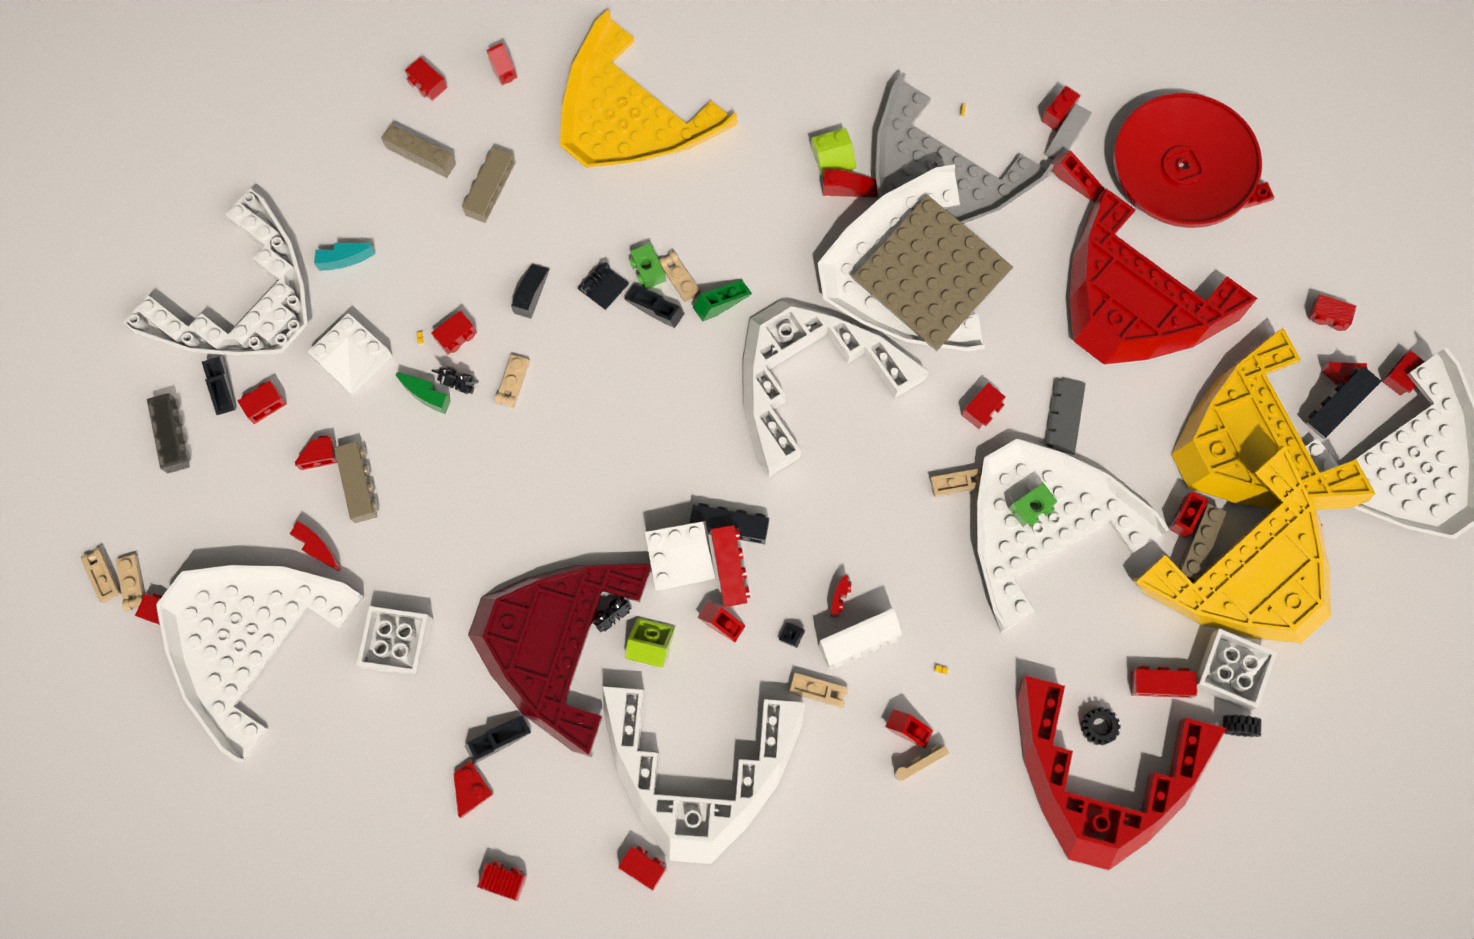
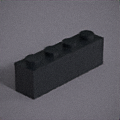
M1362 366L1360 369L1354 368L1348 375L1350 379L1346 383L1342 381L1334 389L1336 393L1332 397L1328 395L1320 403L1322 407L1318 412L1314 409L1307 416L1309 421L1306 425L1322 439L1327 438L1382 382L1365 366Z
M698 503V505L693 504L689 523L706 521L708 535H711L710 528L734 524L735 529L739 528L740 540L765 545L770 518L761 513L751 515L747 514L744 510H736L734 512L728 511L726 507L718 506L717 508H711L708 504Z

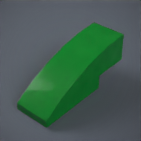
M396 372V377L414 398L431 409L446 414L451 401L447 394L435 391L436 388L432 382Z

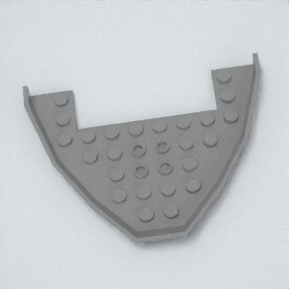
M903 72L893 84L877 133L876 183L879 199L883 195L936 167L955 164V177L960 206L946 208L945 210L964 224L1001 210L1051 175L1054 168L1053 164L1048 169H1045L1023 154H1020L1003 179L1000 180L915 127L913 123L929 104L931 98L904 82L906 74Z

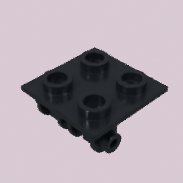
M601 262L577 288L604 310H607L629 285L626 280L609 268L610 265L607 262Z
M446 366V368L439 367V369L431 370L439 374L437 381H440V384L450 388L455 387V390H459L467 395L474 392L473 384L479 383V381L473 379L474 376L463 373V375L456 373L457 370L452 367Z
M617 597L609 603V607L606 610H600L595 614L592 623L600 633L606 632L612 627L609 619L614 625L616 624L611 617L615 616L620 621L617 613L623 618L630 613L629 610L632 608L623 597L619 599Z

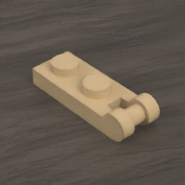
M672 251L666 258H660L659 262L683 301L687 302L699 295L700 289L686 271L676 253ZM673 262L675 266L669 268L668 264Z
M515 355L510 356L499 392L495 398L496 404L501 405L504 403L508 404V407H515L530 363L529 359ZM510 393L511 396L507 397L505 396V394Z
M982 468L931 477L934 497L979 490ZM971 477H975V483L971 482Z
M100 547L93 550V553L81 556V561L101 603L121 595L105 559V554Z
M135 554L115 560L123 598L122 605L125 611L133 610V607H139L145 594L138 557ZM136 595V599L132 600L131 596Z
M795 673L789 693L844 708L845 702L843 700L844 696L848 693V688ZM831 691L837 692L836 699L830 697Z
M938 745L929 750L930 755L924 759L922 756H919L911 761L912 766L897 769L895 778L903 781L949 754L946 746L940 749Z

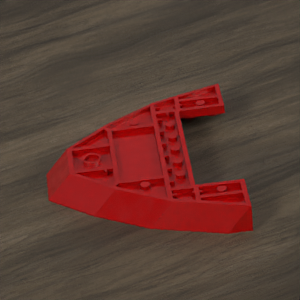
M1107 188L1090 210L1072 258L1069 302L1074 343L1103 365L1142 361L1193 348L1241 320L1258 299L1228 276L1207 301L1198 296L1116 235L1135 213L1136 209Z

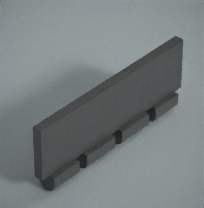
M1069 379L1055 381L1053 394L1058 396H1053L1051 412L1057 414H1050L1048 429L1052 431L1047 432L1045 443L1046 446L1052 447L1053 450L1072 455L1075 454L1086 383Z

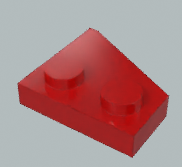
M471 761L453 773L459 818H463L494 795Z

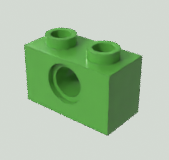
M651 243L630 251L631 259L629 261L632 268L638 271L636 276L640 285L644 284L645 288L649 289L666 282L665 272ZM645 265L651 266L649 269L642 268Z
M1042 483L1013 503L1009 510L1022 527H1025L1027 524L1031 527L1040 520L1038 518L1044 513L1047 516L1054 511V506L1058 501L1046 485ZM1030 503L1037 504L1039 510L1035 511L1031 509Z

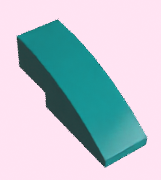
M334 243V250H315L314 264L319 271L341 269L375 255V249L371 243Z

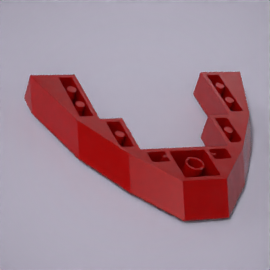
M1025 675L1021 679L1017 696L1023 756L1042 813L1068 860L1109 871L1147 844L1185 806L1217 750L1227 728L1190 718L1179 720L1169 776L1155 772L1148 774L1141 812L1065 791L1073 751L1053 746L1065 686Z

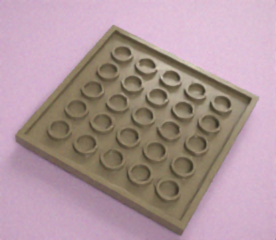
M927 195L854 274L852 279L937 352L1013 269V266Z

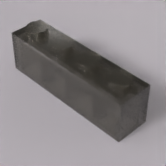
M170 393L148 398L147 404L160 469L169 474L190 468L189 461L191 457L189 451L186 450L185 443H187V437L182 431L184 422L181 415H179L180 403L178 399Z

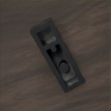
M535 264L530 266L512 300L511 308L514 314L532 319L549 274V268Z

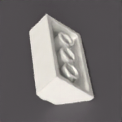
M894 608L820 640L819 649L828 668L834 667V669L845 665L844 661L849 659L855 661L863 657L862 653L867 651L873 653L881 649L880 645L888 643V645L899 641L898 637L901 636L902 632Z

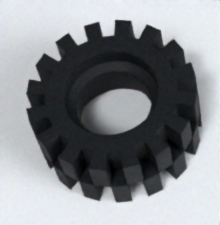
M1104 707L1095 708L1084 715V719L1081 721L1083 725L1081 731H1084L1083 736L1087 737L1090 743L1106 745L1114 741L1119 735L1121 725L1118 722L1120 720L1115 717L1116 714L1114 712H1110V709H1104ZM1096 719H1103L1107 722L1108 730L1105 734H1099L1094 730L1093 724Z
M1244 715L1223 716V727L1227 728L1225 734L1243 737L1261 736V718Z

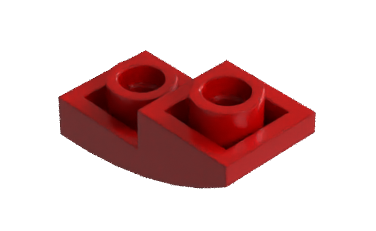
M1268 181L1258 185L1255 193L1242 209L1274 200V195Z
M848 575L842 577L836 588L830 617H838L839 612L843 611V600H839V598H847L848 593H851L852 581H848Z

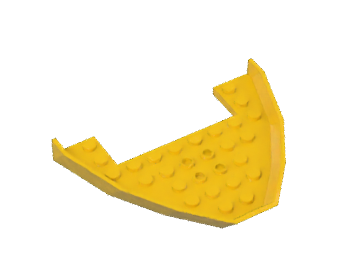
M607 9L593 24L571 65L561 109L560 147L585 168L642 162L690 150L737 126V114L734 112L730 116L713 101H710L686 124L613 64L635 42V39L611 19V13Z
M1281 328L1216 379L1190 415L1171 454L1189 489L1237 504L1274 509L1281 503L1253 474L1277 452L1276 448L1278 446H1286L1316 510L1353 508L1369 502L1376 494L1357 459L1319 473L1267 377V374L1299 363L1301 360L1284 328Z
M1278 446L1276 448L1277 452L1253 473L1281 503L1197 580L1192 583L1166 555H1163L1138 579L1134 578L1132 580L1133 583L1146 596L1200 625L1222 629L1254 639L1294 643L1305 641L1331 617L1330 567L1320 517L1286 446Z

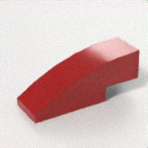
M297 521L289 534L304 543L301 550L331 568L340 571L341 567L328 545L311 529Z

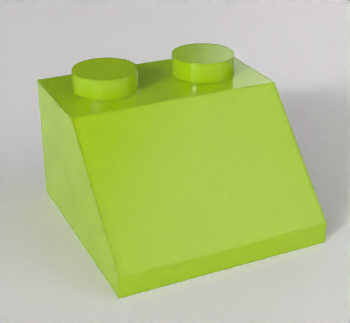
M846 128L812 137L811 149L822 179L824 177V169L845 171L857 169L853 145Z
M637 617L628 638L625 659L664 668L675 626Z

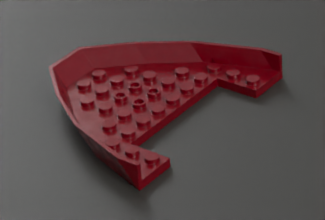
M651 564L572 565L524 578L480 599L468 636L488 672L522 715L573 752L592 757L593 753L591 751L602 720L600 715L565 705L602 592L640 603L650 572L652 573Z

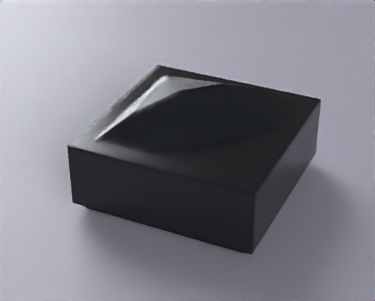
M787 622L778 640L798 648L806 630Z

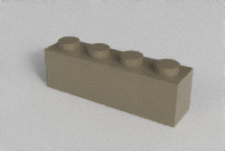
M392 124L388 126L381 137L386 149L445 178L449 176L456 165L452 153Z
M493 147L491 152L486 155L483 168L479 169L478 178L475 183H472L468 198L464 199L462 204L466 216L486 223L516 163L513 154Z
M357 441L334 447L350 519L354 523H359L377 518L376 511L379 510V507L372 493H375L373 483L369 482L368 475H371L368 464H365L364 458L367 457L365 448L361 447Z
M1207 504L1204 507L1178 567L1192 583L1202 575L1227 511L1211 504Z

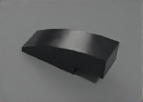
M635 284L624 298L625 301L642 312L673 328H676L685 314L679 305L665 300L662 295Z
M219 356L202 361L201 363L207 378L205 379L216 416L235 411L233 390L224 357Z
M523 715L467 742L465 748L473 764L521 740L529 735L531 731Z

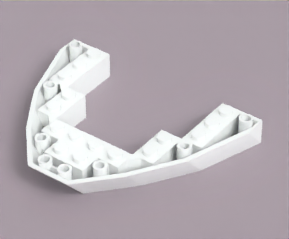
M250 188L225 215L234 226L263 247L253 257V260L263 271L278 282L229 334L202 313L188 327L149 295L122 322L125 326L136 334L188 352L232 356L283 353L308 326L304 284L292 243L264 198Z
M780 300L750 318L743 358V407L759 464L767 476L770 477L801 458L800 448L774 412L775 408L785 403L786 395L769 370L825 335L829 336L847 363L864 354L894 398L899 397L926 380L929 371L884 338L866 328L826 311Z
M603 687V711L616 771L640 820L670 861L711 864L746 830L777 788L803 726L805 702L764 699L760 761L739 759L736 801L655 795L659 754L639 751L645 692L640 689Z

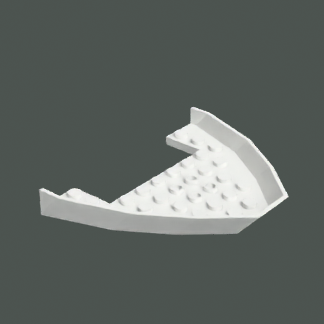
M955 164L936 167L883 195L844 230L818 262L823 300L864 325L905 342L928 345L855 282L852 277L927 195L944 209L960 206L955 177ZM978 314L970 315L941 348L961 351H984L985 344L983 345Z
M1445 348L1407 374L1430 402L1431 406L1356 458L1376 494L1369 502L1354 508L1406 529L1456 539L1474 526V399L1460 363L1449 349ZM1318 438L1305 446L1319 473L1339 466Z
M1015 439L984 457L977 500L978 555L1000 632L1005 631L1035 612L1014 578L1110 522L1131 554L1158 539L1170 529L1154 509L1112 476L1063 452ZM1044 483L1058 501L1054 506L1055 510L1047 516L1044 513L1038 517L1040 520L1031 527L1028 524L1022 527L1009 508L1013 503ZM1030 503L1031 509L1035 511L1039 510L1037 504Z
M228 565L183 571L178 575L156 604L164 648L183 700L221 752L234 761L243 763L267 731L266 727L235 706L305 611L309 608L341 629L363 599L361 594L345 583L283 566Z

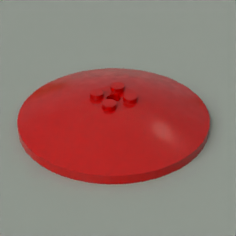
M1173 93L1147 101L1129 115L1123 123L1114 145V169L1118 182L1126 196L1145 214L1172 226L1201 228L1212 226L1231 218L1249 202L1261 178V149L1251 127L1232 108L1204 95ZM1179 164H1185L1188 167V169H1181L1179 167Z

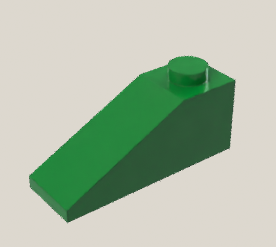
M741 279L700 294L692 308L703 322L720 315L751 296L752 293Z

